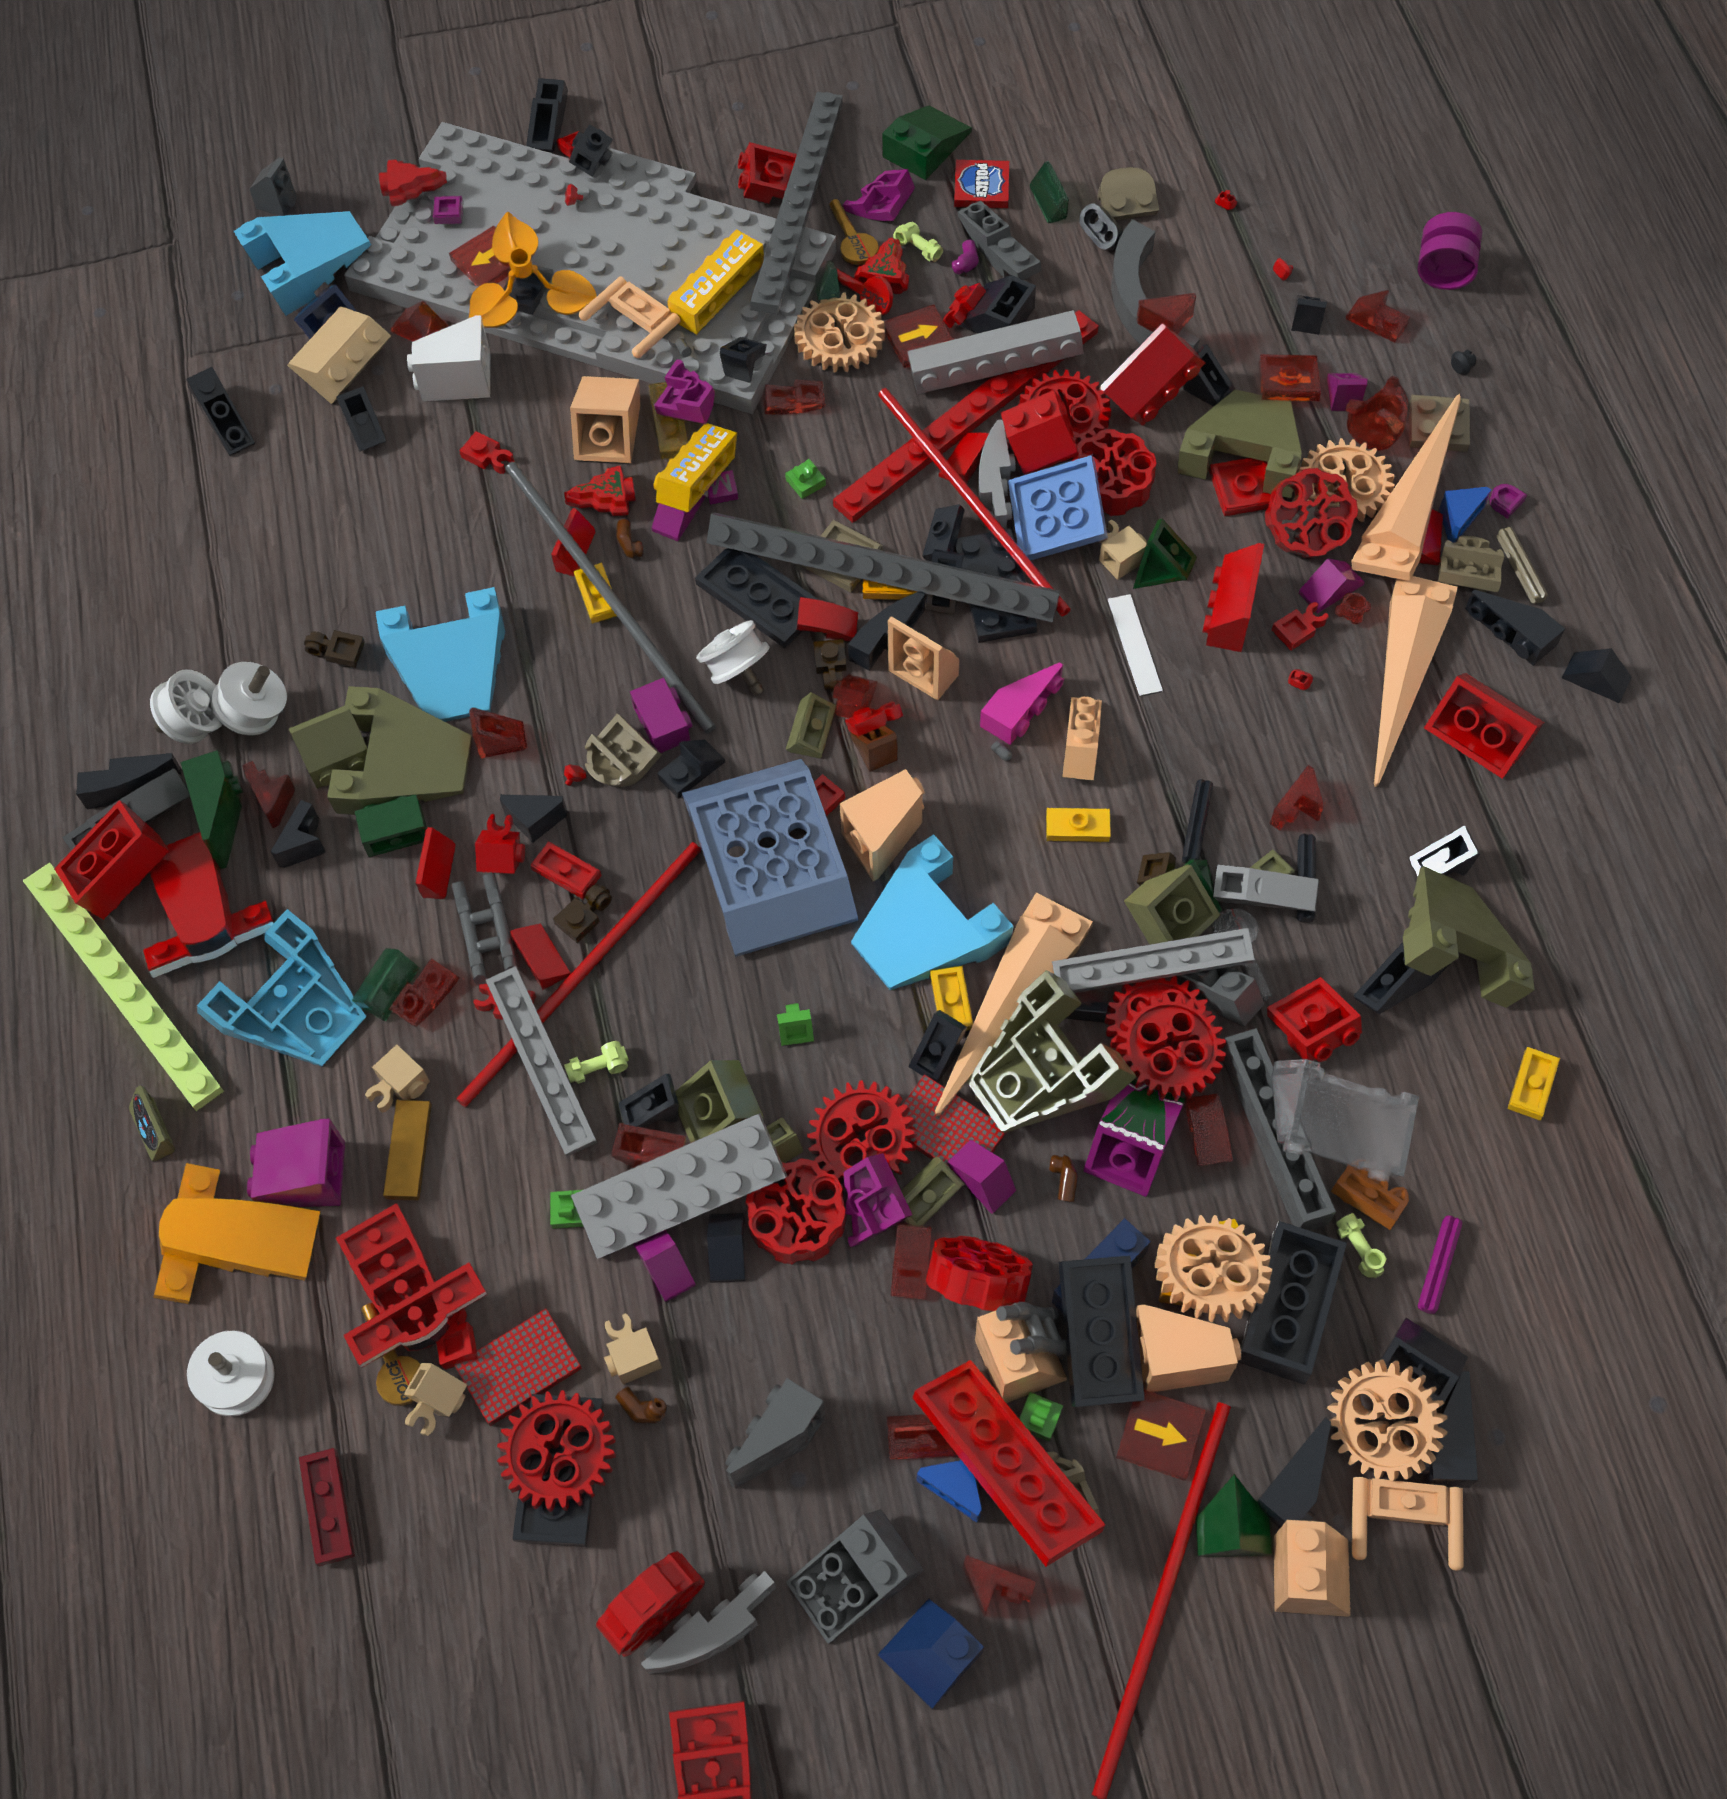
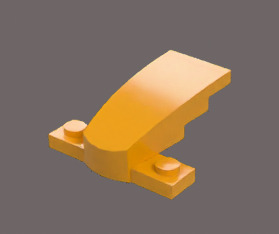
M186 1163L178 1197L173 1199L165 1208L159 1222V1240L163 1259L153 1298L188 1304L198 1263L230 1272L237 1269L267 1277L270 1274L305 1280L320 1211L264 1202L215 1199L214 1195L220 1170Z

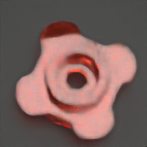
M1346 593L1343 596L1341 605L1336 606L1335 613L1339 617L1344 616L1353 624H1360L1363 621L1362 616L1365 612L1370 611L1371 605L1359 593Z

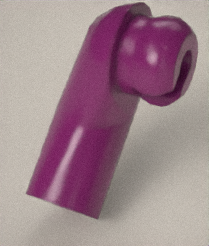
M973 240L963 242V254L952 262V269L958 275H961L963 272L967 273L978 265V254L975 241Z

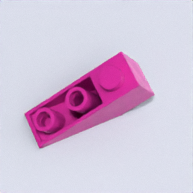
M1059 662L998 689L981 710L980 727L1009 745L1012 744L1017 736L1021 738L1029 728L1031 718L1034 715L1039 716L1047 704L1046 699L1050 694H1056L1060 690L1064 682V678H1062L1063 664Z

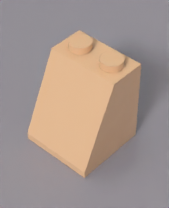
M582 377L570 407L574 460L631 463L640 411L639 379Z
M906 769L840 803L841 834L872 881L880 878L922 824V810H924L922 795L925 792L918 778H912Z
M1148 1305L1137 1306L1136 1318L1145 1393L1229 1381L1238 1364L1237 1360H1241L1239 1341L1237 1338L1232 1339L1230 1328Z
M996 1311L977 1317L975 1342L995 1390L1006 1403L1027 1396L1030 1392L1035 1393L1067 1380L1056 1354L1043 1352L1038 1354H1013L1010 1350L1011 1342L1031 1336L1025 1320L1000 1321L997 1318Z
M1286 1520L1274 1535L1275 1612L1350 1616L1348 1539L1326 1522Z

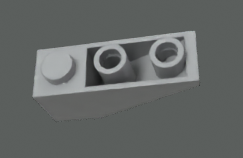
M1217 865L1213 897L1218 902L1315 912L1319 879L1253 868Z

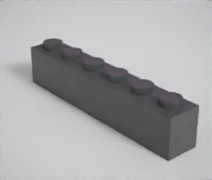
M1257 1028L1226 1037V1044L1221 1049V1051L1226 1053L1223 1060L1292 1225L1309 1231L1329 1225L1336 1211Z

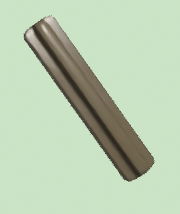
M1512 527L1502 528L1499 530L1497 539L1532 604L1544 602L1548 594Z

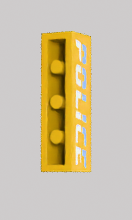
M737 229L729 237L725 238L720 247L712 255L707 256L703 264L687 277L685 283L669 296L667 300L668 308L671 313H676L680 317L681 322L678 324L697 335L761 268L764 260L763 244Z
M709 423L704 424L698 432L695 431L690 441L686 445H682L675 458H671L667 467L656 475L654 480V489L657 490L656 502L689 512L735 458L737 432Z

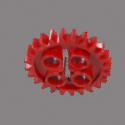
M1066 369L1064 375L1059 376L1058 372L1054 370L1053 377L1051 378L1043 373L1042 382L1034 378L1032 387L1025 386V394L1020 395V404L1053 390H1055L1058 396V392L1062 393L1076 444L1083 438H1090L1097 435L1100 430L1108 429L1111 416L1110 399L1106 398V394L1102 390H1099V382L1090 384L1091 376L1088 375L1084 379H1080L1079 371L1074 376H1070L1069 371Z
M1173 976L1170 981L1160 978L1158 980L1133 983V987L1129 984L1122 985V993L1114 992V1002H1109L1108 1012L1110 1014H1107L1105 1018V1024L1110 1025L1106 1029V1036L1114 1037L1111 1040L1110 1047L1117 1048L1118 1045L1122 1044L1116 1041L1118 1032H1122L1119 1028L1122 1020H1128L1126 1017L1128 1011L1136 1008L1139 1001L1148 1006L1150 996L1153 995L1158 1002H1161L1163 994L1167 993L1170 1001L1174 1002L1177 995L1181 994L1183 1004H1187L1191 998L1194 999L1193 1008L1196 1010L1203 1005L1207 1006L1208 1001L1207 999L1197 1001L1200 990L1195 989L1189 992L1188 986L1190 981L1187 980L1180 986L1177 984V976ZM1205 1011L1203 1014L1205 1018L1212 1016V1011ZM1179 1022L1172 1023L1178 1031H1187L1184 1024ZM1150 1032L1141 1033L1143 1037L1150 1038L1152 1041L1157 1040ZM1192 1037L1188 1040H1198V1038ZM1193 1052L1185 1053L1189 1060L1197 1061V1054ZM1143 1053V1055L1146 1056V1057H1147V1056H1151V1055L1153 1054V1053H1149V1054ZM1154 1063L1156 1069L1164 1068L1165 1071H1169L1165 1063Z
M1167 993L1163 994L1161 1002H1158L1152 995L1149 998L1148 1006L1139 1001L1136 1007L1137 1012L1130 1009L1126 1016L1128 1020H1122L1119 1028L1122 1032H1118L1116 1041L1122 1044L1117 1046L1116 1051L1120 1055H1125L1122 1058L1137 1076L1138 1080L1135 1087L1139 1088L1143 1084L1148 1085V1096L1156 1089L1159 1090L1160 1100H1164L1167 1092H1171L1173 1099L1178 1101L1181 1091L1190 1099L1194 1093V1088L1202 1093L1206 1088L1205 1082L1212 1085L1216 1078L1214 1073L1219 1074L1223 1067L1219 1062L1224 1060L1226 1053L1220 1049L1224 1048L1226 1040L1217 1038L1223 1028L1212 1027L1211 1025L1216 1016L1212 1015L1205 1018L1203 1014L1206 1006L1203 1005L1197 1010L1194 1009L1193 998L1187 1004H1183L1181 994L1177 995L1174 1002L1170 1001ZM1179 1022L1184 1024L1187 1031H1178L1172 1023ZM1150 1032L1157 1040L1147 1041L1141 1033ZM1192 1037H1197V1038H1198V1040H1188V1039H1189V1038H1192ZM1193 1052L1197 1054L1200 1061L1194 1062L1189 1060L1185 1053ZM1143 1053H1153L1151 1056L1147 1057L1143 1055ZM1154 1063H1165L1169 1071H1159L1154 1066Z
M863 1080L859 1081L857 1090L849 1082L846 1083V1093L843 1094L837 1088H834V1100L824 1096L822 1099L827 1107L825 1109L815 1107L814 1110L820 1118L819 1120L809 1121V1124L816 1128V1132L807 1134V1137L816 1142V1144L808 1149L812 1154H820L814 1161L819 1166L825 1165L823 1170L828 1174L834 1173L841 1183L844 1180V1171L852 1167L849 1165V1158L854 1152L862 1151L863 1159L883 1153L891 1171L901 1175L902 1171L898 1164L900 1162L910 1164L911 1162L904 1155L905 1152L916 1150L914 1145L908 1142V1139L917 1137V1133L914 1130L908 1129V1127L916 1123L913 1117H905L911 1111L910 1107L907 1104L899 1106L903 1100L899 1094L891 1097L892 1090L888 1086L880 1092L879 1084L873 1081L868 1090ZM868 1106H875L874 1116L868 1120H863L861 1118L862 1111ZM884 1119H888L887 1124L880 1125ZM840 1123H846L847 1130L845 1134L841 1137H833L835 1126ZM860 1130L866 1132V1139L862 1142L859 1140L860 1135L858 1132ZM884 1134H891L892 1141L890 1145L885 1148H878L879 1138ZM845 1146L841 1152H837L838 1147Z
M561 1390L558 1400H554L550 1392L547 1391L545 1402L542 1403L535 1396H532L533 1407L528 1409L520 1404L519 1409L522 1416L517 1418L509 1415L508 1417L513 1424V1428L501 1429V1433L508 1439V1442L497 1444L498 1449L506 1453V1455L498 1458L497 1462L500 1466H509L501 1473V1477L504 1480L513 1479L508 1486L512 1493L522 1488L519 1494L521 1502L524 1503L533 1496L532 1506L534 1509H538L542 1502L545 1501L549 1512L553 1511L556 1502H559L563 1510L567 1511L570 1499H574L581 1506V1494L584 1492L592 1498L595 1497L591 1487L594 1483L605 1486V1482L600 1476L601 1472L612 1473L613 1471L612 1467L605 1460L616 1458V1453L607 1448V1446L614 1444L616 1439L613 1435H604L612 1426L609 1421L599 1423L604 1417V1413L601 1409L592 1412L594 1406L592 1400H587L581 1406L579 1393H575L572 1399L568 1401L564 1390ZM552 1420L556 1423L553 1432L550 1434H538L539 1426L544 1421ZM570 1420V1425L565 1430L564 1435H562L565 1421ZM578 1432L589 1433V1439L583 1446L575 1447L571 1444L572 1438ZM559 1444H561L564 1452L556 1453L553 1458L549 1450L551 1448L557 1449ZM534 1454L542 1457L539 1467L533 1470L525 1469L524 1465L528 1457ZM551 1466L549 1479L543 1481V1476L546 1475ZM566 1466L575 1467V1475L571 1480L566 1482L558 1480V1474L562 1468Z

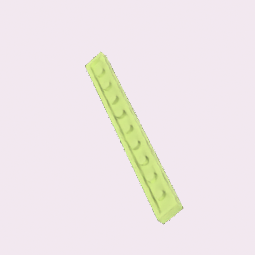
M49 862L24 879L25 885L192 1107L198 1111L223 1093L224 1090L87 910L74 902L51 863Z

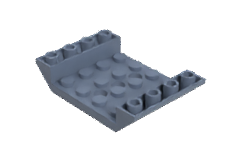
M802 759L682 793L722 909L726 930L735 957L858 921L846 870L812 775ZM796 828L807 832L801 839H794L790 837L789 833ZM765 837H771L776 841L775 845L771 848H763L759 845V842ZM734 846H740L745 849V853L740 857H732L728 854V851Z

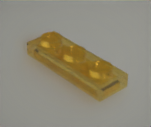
M666 382L648 385L661 459L675 457L682 445L688 443L684 420L657 414L654 405L666 389Z

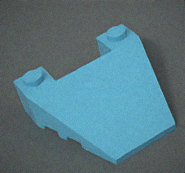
M350 211L257 217L250 222L244 223L234 231L257 270L279 257H282L285 261L284 264L271 269L268 273L261 276L285 316L309 303L316 297L314 291L324 282L329 285L335 279L333 274L341 266L344 265L347 268L371 246L370 241Z
M495 587L465 593L469 618L413 629L406 606L376 611L379 636L387 657L398 671L400 678L411 692L418 707L444 722L489 713L491 710L497 664L500 662L501 643L505 636L501 607Z
M934 834L907 852L851 940L854 948L889 990L928 979L931 970L958 967L974 961L976 963L985 961L1005 948L1013 935L1012 923L994 903L967 920L937 884L953 874V856Z
M287 909L265 932V942L287 959L284 964L247 1003L219 981L197 1005V1013L222 1034L322 1067L364 1021L366 1015L345 981L343 982L332 960L327 956L319 943L314 931Z

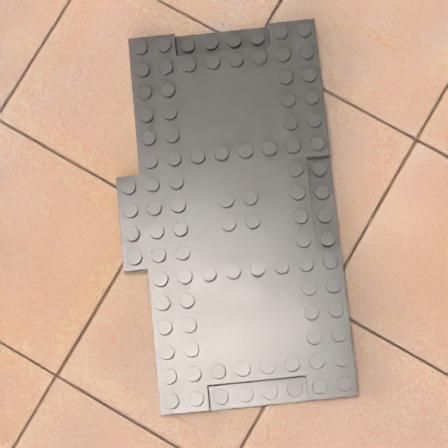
M441 122L418 160L420 168L431 167L445 171L447 183L434 191L422 192L416 199L407 200L403 205L395 206L376 238L368 237L371 246L352 262L344 276L349 291L453 323H459L468 319L471 296L480 285L496 283L504 291L507 289L508 273L511 271L509 263L500 262L494 255L488 259L491 263L471 265L479 251L483 254L492 248L495 229L505 213L509 212L518 220L529 225L538 237V248L531 257L533 265L553 269L554 273L560 270L574 271L592 284L597 296L619 276H622L627 282H631L668 308L667 300L671 293L677 291L685 283L687 277L703 264L705 258L712 255L720 247L722 241L729 237L736 229L762 243L765 257L776 218L690 194L697 181L696 173L610 148L609 150L613 154L605 167L600 165L593 177L569 163V158ZM572 183L578 188L577 194L583 195V201L576 200L575 205L567 206L564 202L567 185ZM462 196L464 202L462 223L435 224L433 219L434 198ZM805 227L778 315L750 310V301L760 273L759 269L697 335L677 324L641 358H635L632 354V349L650 333L613 308L610 302L606 303L587 321H582L579 318V312L564 315L554 311L547 302V293L550 290L546 288L533 315L517 311L514 318L507 324L494 328L484 327L486 333L665 388L667 383L664 377L676 359L683 361L686 369L690 372L695 371L699 375L700 380L708 382L715 391L714 403L753 414L795 333L794 324L797 323V315H803V307L808 308L825 275V267L830 265L837 251L836 236ZM739 337L767 344L765 355L755 361L752 381L749 383L726 376L720 358V347ZM682 338L692 350L690 356L686 358L681 356L675 345L676 339Z

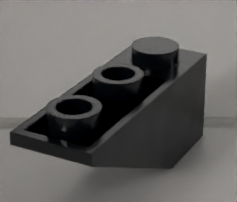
M213 367L186 379L188 388L229 456L255 444L254 439Z
M1478 590L1472 591L1465 607L1475 620L1484 624L1492 631L1496 638L1503 640L1515 650L1519 657L1526 659L1533 666L1558 645L1565 631L1562 625L1542 609Z

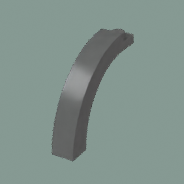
M1132 219L1119 239L1114 256L1111 291L1116 312L1127 331L1141 345L1163 323L1186 340L1194 351L1197 352L1200 339L1161 316L1149 303L1142 290L1139 271L1146 258L1153 251L1156 231Z

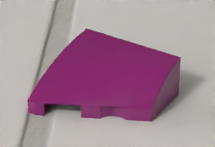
M909 170L884 171L872 183L867 184L861 189L863 196L858 200H846L842 205L844 210L867 219L894 221L915 189Z
M676 359L664 377L667 387L655 403V410L660 415L706 424L712 411L715 391L708 382L700 380L699 375L695 371L690 372L686 369L683 361Z
M883 1153L869 1156L844 1171V1187L848 1193L846 1215H852L853 1236L848 1237L850 1247L857 1246L913 1215Z

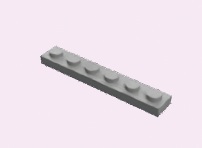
M1249 928L1057 960L1052 961L1054 974L1064 979L1071 990L1077 993L1254 963L1255 959Z
M516 966L486 979L487 985L566 1157L596 1144L597 1141Z

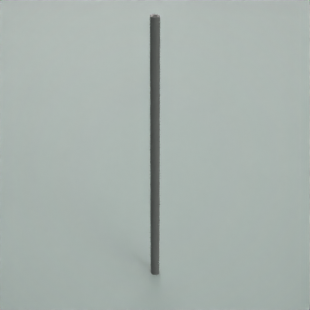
M515 462L509 463L506 466V470L670 687L675 688L680 700L705 733L712 732L716 726L522 470Z

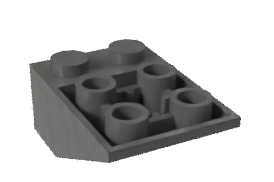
M786 1378L782 1386L775 1385L767 1397L766 1403L769 1406L762 1417L756 1415L746 1430V1434L749 1435L741 1448L739 1446L734 1447L725 1462V1465L728 1466L726 1473L731 1486L736 1489L807 1448L826 1418L824 1401Z
M880 1509L863 1514L786 1583L827 1644H830L897 1594L923 1572L924 1569Z

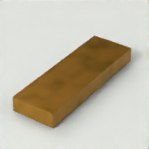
M396 1100L383 1194L385 1199H420L432 1108L430 1101Z

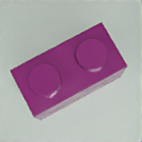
M664 678L630 691L633 708L651 744L660 753L679 746V743L682 741H690L689 728H692L690 717L686 710L680 711L678 704H680L679 696L674 687H668Z

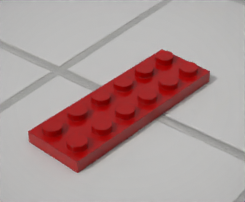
M972 1360L965 1362L914 1391V1401L1045 1567L1103 1532L1106 1524Z

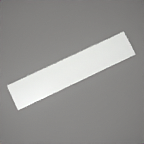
M1131 594L1109 598L1108 602L1139 696L1163 691Z

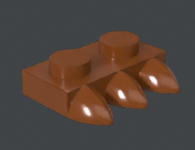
M1364 1161L1350 1163L1335 1183L1331 1192L1340 1197L1345 1203L1352 1205L1369 1216L1376 1223L1391 1230L1408 1204L1409 1195L1406 1188L1396 1187L1388 1191L1386 1175L1375 1174L1368 1178V1168Z

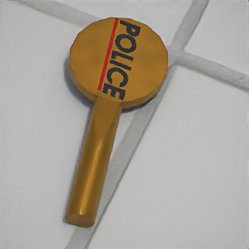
M834 199L829 203V206L846 235V238L841 243V255L846 262L854 265H863L868 257L878 253V242L869 234L857 233L839 200Z
M368 1303L361 1308L366 1321L379 1315L373 1303ZM394 1349L382 1356L385 1364L378 1372L376 1386L378 1393L384 1401L391 1405L404 1406L414 1402L403 1394L420 1367V1363L408 1356H398Z

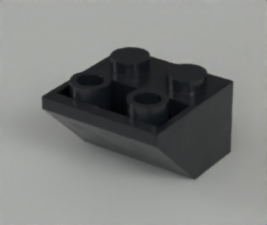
M1013 275L985 284V294L976 307L967 312L965 320L959 326L979 334L1026 322L1035 309L1036 285Z
M1405 1318L1380 1360L1384 1359L1387 1369L1391 1363L1399 1361L1400 1372L1412 1366V1378L1417 1379L1425 1375L1426 1379L1422 1386L1425 1389L1434 1386L1437 1388L1430 1396L1432 1400H1443L1445 1402L1457 1382L1468 1357L1408 1318ZM1397 1393L1398 1395L1409 1401L1405 1395H1403L1402 1393Z

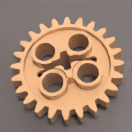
M831 293V299L829 300L824 296H820L819 304L811 300V309L803 307V315H797V323L794 324L795 344L798 346V352H803L804 360L812 358V366L822 363V370L824 371L828 366H833V372H837L841 366H843L845 372H848L849 365L859 369L860 361L868 365L869 356L876 358L877 350H882V341H885L884 321L881 320V312H875L874 304L867 307V299L857 302V295L855 294L851 299H846V293H842L841 298H836L835 294Z
M1340 438L1338 445L1328 440L1326 448L1318 444L1316 452L1310 450L1308 457L1303 458L1299 471L1308 468H1319L1321 471L1330 474H1338L1348 483V489L1352 497L1357 500L1358 520L1364 522L1366 514L1373 518L1376 510L1379 511L1395 485L1393 484L1394 474L1390 473L1391 464H1384L1386 457H1376V448L1367 451V443L1365 442L1360 447H1357L1354 439H1352L1350 445H1345L1343 438ZM1343 461H1344L1345 464H1346L1345 475H1343L1344 468H1345L1344 465H1343ZM1333 484L1326 486L1328 488L1326 493L1328 496L1335 494L1332 491L1335 487ZM1315 492L1311 495V497L1308 500L1313 499V497L1316 495ZM1339 503L1329 504L1328 507L1324 510V512H1326L1330 507H1339Z
M1199 1215L1196 1225L1187 1218L1183 1228L1175 1224L1172 1234L1165 1233L1163 1244H1159L1155 1268L1158 1269L1156 1280L1163 1281L1161 1292H1172L1170 1297L1171 1304L1178 1301L1183 1302L1181 1312L1184 1313L1190 1308L1195 1309L1194 1316L1196 1319L1203 1312L1208 1314L1210 1322L1214 1321L1216 1314H1220L1224 1322H1228L1231 1312L1238 1319H1241L1244 1309L1251 1313L1254 1312L1256 1303L1261 1304L1265 1293L1268 1292L1272 1268L1268 1267L1271 1259L1270 1256L1263 1255L1265 1245H1254L1256 1234L1252 1233L1245 1236L1243 1234L1245 1225L1242 1224L1236 1229L1231 1228L1232 1222L1230 1218L1225 1221L1224 1225L1219 1224L1217 1215L1213 1216L1211 1223H1206L1204 1217ZM1231 1280H1236V1281H1239L1240 1283H1235V1282H1232ZM1196 1284H1202V1285H1204L1205 1287H1200V1286H1197Z
M1384 1359L1376 1362L1375 1370L1370 1362L1361 1365L1362 1372L1357 1368L1350 1370L1349 1376L1351 1380L1344 1377L1338 1381L1343 1390L1336 1389L1331 1393L1339 1402L1332 1403L1327 1408L1331 1412L1336 1413V1417L1330 1419L1331 1426L1338 1427V1432L1334 1433L1331 1439H1342L1344 1443L1338 1452L1344 1453L1349 1451L1352 1454L1348 1461L1349 1465L1354 1464L1358 1460L1362 1462V1474L1374 1468L1375 1479L1383 1477L1385 1471H1387L1390 1481L1398 1478L1399 1471L1405 1480L1413 1475L1412 1468L1418 1474L1426 1469L1424 1462L1431 1464L1436 1460L1431 1451L1439 1452L1444 1447L1436 1438H1443L1448 1432L1438 1427V1424L1448 1419L1446 1415L1438 1414L1436 1411L1437 1408L1444 1404L1443 1400L1433 1401L1430 1397L1437 1388L1434 1386L1425 1389L1422 1386L1426 1379L1425 1375L1417 1379L1412 1378V1366L1400 1372L1399 1361L1391 1363L1388 1369ZM1397 1393H1402L1408 1398V1410L1402 1409L1397 1404ZM1361 1394H1366L1372 1399L1374 1404L1372 1411L1367 1410L1362 1405L1360 1400ZM1385 1414L1386 1419H1401L1415 1416L1418 1418V1422L1400 1420L1389 1426L1387 1421L1359 1424L1356 1422V1418L1375 1420ZM1366 1430L1376 1435L1378 1439L1377 1447L1371 1446L1366 1441ZM1401 1430H1406L1413 1436V1446L1403 1443L1400 1437Z

